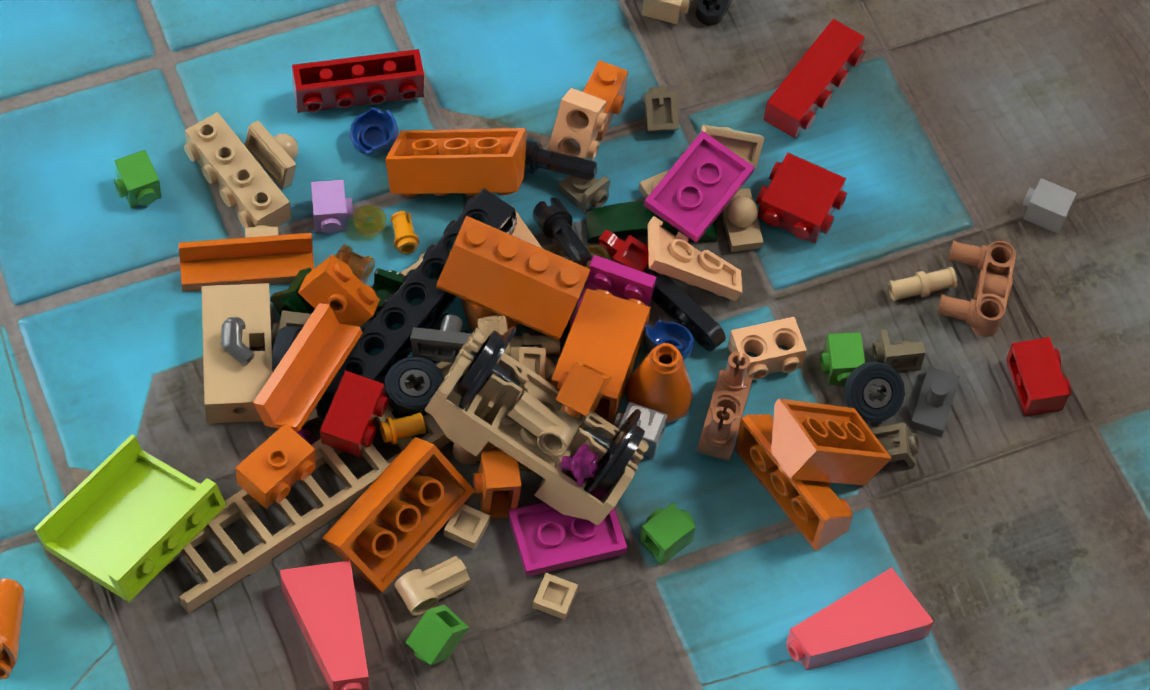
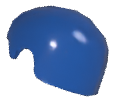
M374 107L366 113L358 115L350 128V139L356 150L372 157L388 153L399 134V128L393 114L389 110L381 111Z
M661 319L657 320L651 328L648 324L645 326L644 350L647 354L662 343L674 345L680 351L683 360L688 358L693 352V335L686 326L676 322H663Z

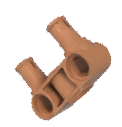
M953 240L948 261L975 266L976 270H980L973 299L967 301L942 294L937 315L963 320L965 324L970 325L976 334L983 337H989L997 333L1006 311L1013 283L1012 274L1016 259L1014 247L1005 241H996L990 245L978 247ZM983 314L990 315L992 318L986 317Z
M740 352L730 354L727 368L725 370L720 369L697 448V453L730 461L753 380L747 374L750 365L749 356L743 353L742 359L738 360Z

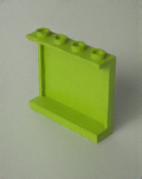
M131 435L52 510L34 530L48 552L127 602H130L227 504L215 482L208 478L201 484L143 451L136 436Z

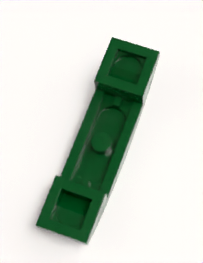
M645 201L618 203L586 212L587 243H600L598 239L605 230L612 232L619 239L621 235H648L647 224L653 216L663 221L661 227L673 235L680 231L644 206ZM716 219L698 242H717Z

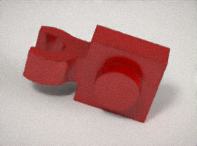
M605 230L599 237L598 241L600 243L596 250L604 256H614L613 262L644 273L649 268L648 245L631 235L624 242L608 230Z

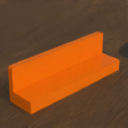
M311 233L180 242L178 244L182 292L202 290V286L269 283V285L288 284L293 282L300 270L314 269Z
M321 303L317 305L253 402L265 426L280 428L286 423L296 432L301 430L363 334L360 327L340 324L330 305Z

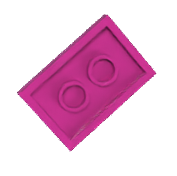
M701 131L646 198L644 206L697 243L753 174L755 167L707 133Z
M595 490L589 494L601 501L607 490ZM545 502L508 510L509 522L526 577L627 553V545L615 508L612 509L599 526L590 520L563 515Z

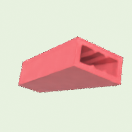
M351 561L280 570L282 592L330 690H369V676Z
M891 567L792 627L786 642L787 650L794 661H800L806 670L924 639L929 635L934 621Z

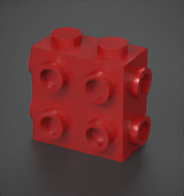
M787 152L782 163H775L769 179L772 180L768 187L763 185L757 196L756 203L760 205L757 218L762 219L770 226L780 227L791 232L799 239L809 240L816 244L821 233L828 234L835 218L832 216L834 209L840 210L846 200L848 193L843 191L846 178Z

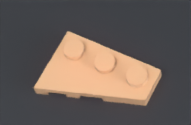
M653 216L647 224L649 269L681 280L688 285L713 292L718 296L737 301L743 293L741 270L709 250L702 252L688 243L689 238L680 232L676 236L661 227L663 221Z

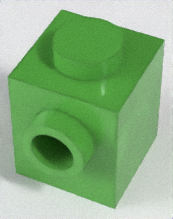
M146 150L115 160L117 179H114L115 187L120 198L126 197L130 208L148 205L156 199L162 198L160 181Z
M861 332L827 335L823 349L824 353L820 355L822 373L827 372L828 385L845 387L847 378L852 371L865 363Z
M672 502L665 509L658 508L649 515L646 523L641 528L639 542L663 565L693 542L696 528L694 520L687 511L680 510Z
M441 605L425 612L405 643L414 650V654L419 660L431 666L450 657L469 629V626L446 605Z

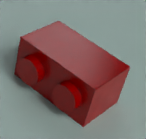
M1046 337L1012 343L1006 357V362L1024 416L1063 410L1068 397L1071 395V385L1069 379L1063 376L1060 368L1061 356L1057 348L1054 349L1051 338Z
M345 370L320 429L321 443L360 457L364 447L371 446L376 433V428L373 427L377 416L383 417L388 405L389 398L385 397L384 384Z

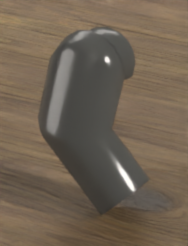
M230 317L223 322L221 327V346L241 365L246 366L255 356V353L242 343V330L246 328V325L241 318Z

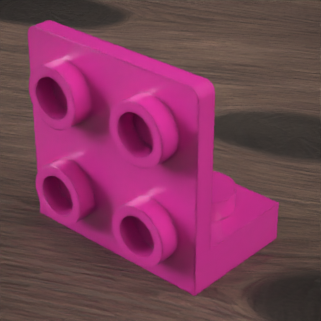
M594 255L589 266L591 270L586 286L570 321V328L573 325L587 288L591 290H606L615 297L625 300L636 299L643 302L645 306H649L654 293L656 277Z

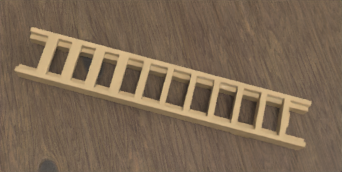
M443 361L436 364L441 369L444 378L453 365L451 362ZM411 382L409 383V389L414 388L416 391H420L421 384L416 386ZM453 387L446 399L459 406L461 396L454 392L455 387ZM388 403L383 417L377 416L373 427L377 430L380 428V423L385 422L387 417H391L394 420L400 413L396 412ZM427 414L423 416L425 427L429 433L422 437V440L434 444L438 449L452 441L446 437L432 415ZM413 438L399 439L396 444L403 451ZM321 439L312 444L316 453L315 469L327 462L346 488L329 498L311 475L303 481L299 479L298 481L318 506L305 515L300 516L286 498L279 503L274 502V505L290 523L274 535L270 534L252 511L261 504L244 489L225 500L227 506L170 562L172 563L183 556L184 561L196 576L199 575L203 580L179 596L181 606L188 614L245 576L257 572L272 562L274 557L349 509L401 452L386 461L373 444L370 447L365 446L362 455L372 466L373 470L357 480L338 456L343 451L322 444ZM240 518L244 520L261 542L245 554L241 553L223 530ZM212 536L232 560L230 564L216 573L211 571L194 549Z

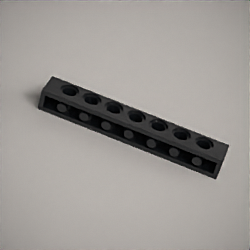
M484 188L476 197L472 196L467 201L463 213L456 221L452 220L447 225L440 241L436 245H431L426 250L420 265L416 269H411L406 274L399 290L395 294H390L385 299L379 314L374 319L371 318L365 323L362 328L363 334L322 396L323 401L331 405L345 370L351 373H360L363 377L385 385V377L390 367L399 360L407 358L412 352L410 337L413 327L430 329L457 297L436 288L438 280L430 278L433 275L441 274L465 217H471L509 234L517 225L514 207ZM420 298L424 300L418 305L409 304L414 299ZM395 323L403 324L400 329H389ZM374 348L383 349L377 355L368 354Z

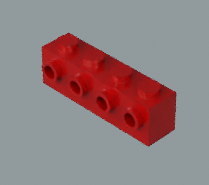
M832 19L767 101L763 120L793 138H796L802 129L807 131L816 118V111L819 108L824 109L830 102L834 88H841L849 75L848 70L852 66L857 67L865 55V51L862 50L865 36Z
M419 49L292 65L293 91L297 113H314L332 108L346 109L364 104L378 105L396 100L410 101L415 98L424 97V71Z

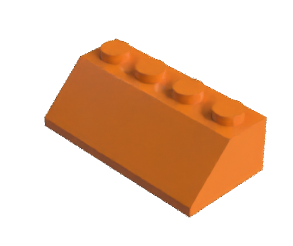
M526 128L400 131L385 158L390 193L402 194L406 197L418 194L446 196L450 193H465L468 196H475L483 188L490 193H497L498 195H509L518 192L524 179Z
M466 216L438 279L436 288L499 315H505L508 319L560 340L591 269Z
M778 399L775 402L771 453L779 463L778 469L789 479L866 485L892 459L855 408Z
M770 414L745 415L741 418L734 447L735 452L812 548L818 551L848 532L853 518L851 508L844 499H839L836 496L829 482L789 479L778 469L779 463L771 453L774 418Z
M415 437L322 539L343 561L350 560L351 568L383 593L474 493V488L434 444Z

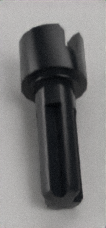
M526 139L524 171L534 173L541 168L588 180L595 178L597 173V163L595 161L545 150L539 141Z
M552 197L550 199L551 206L549 207L544 201H540L533 210L534 221L544 235L558 241L572 262L585 267L587 262L591 260V254L572 229L573 219L570 213L557 198Z

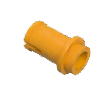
M396 212L391 216V223L395 233L394 247L401 254L414 253L418 248L420 240L418 235L414 233L412 216L409 212Z
M421 412L394 420L391 417H387L385 422L380 423V431L385 443L391 442L396 444L399 439L426 433L425 422Z

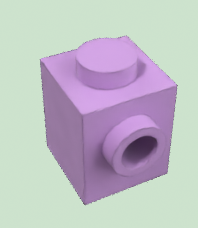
M344 180L311 182L314 232L331 234L347 230V217H353L352 198H345Z

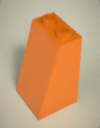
M587 288L554 370L551 384L557 387L565 371L569 373L574 362H583L611 376L594 413L614 425L644 337L645 326L649 323L651 307L645 306L643 302L636 299L625 300L615 297L606 290H591Z

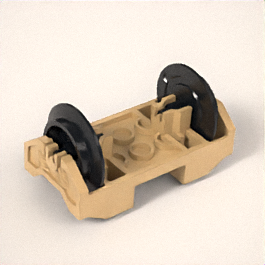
M515 326L511 327L503 335L493 330L486 340L484 339L485 333L476 328L462 346L453 365L424 411L434 417L447 438L477 457L489 441L543 477L534 496L561 514L590 520L599 526L616 506L632 481L635 471L638 469L637 465L643 459V455L649 447L647 441L642 439L645 430L637 426L641 411L636 409L619 429L596 413L588 416L583 415L579 419L574 417L578 422V430L565 454L559 457L545 454L537 444L538 437L509 417L507 412L523 391H526L551 411H562L560 410L562 403L555 400L559 391L556 390L554 385L504 352L517 328ZM454 386V392L461 396L459 406L446 399ZM585 443L588 444L590 452L597 454L598 469L594 478H587V481L582 486H578L572 471L562 470L561 462L563 456L573 457L579 447H582ZM595 487H599L603 491L607 490L601 501L589 494Z

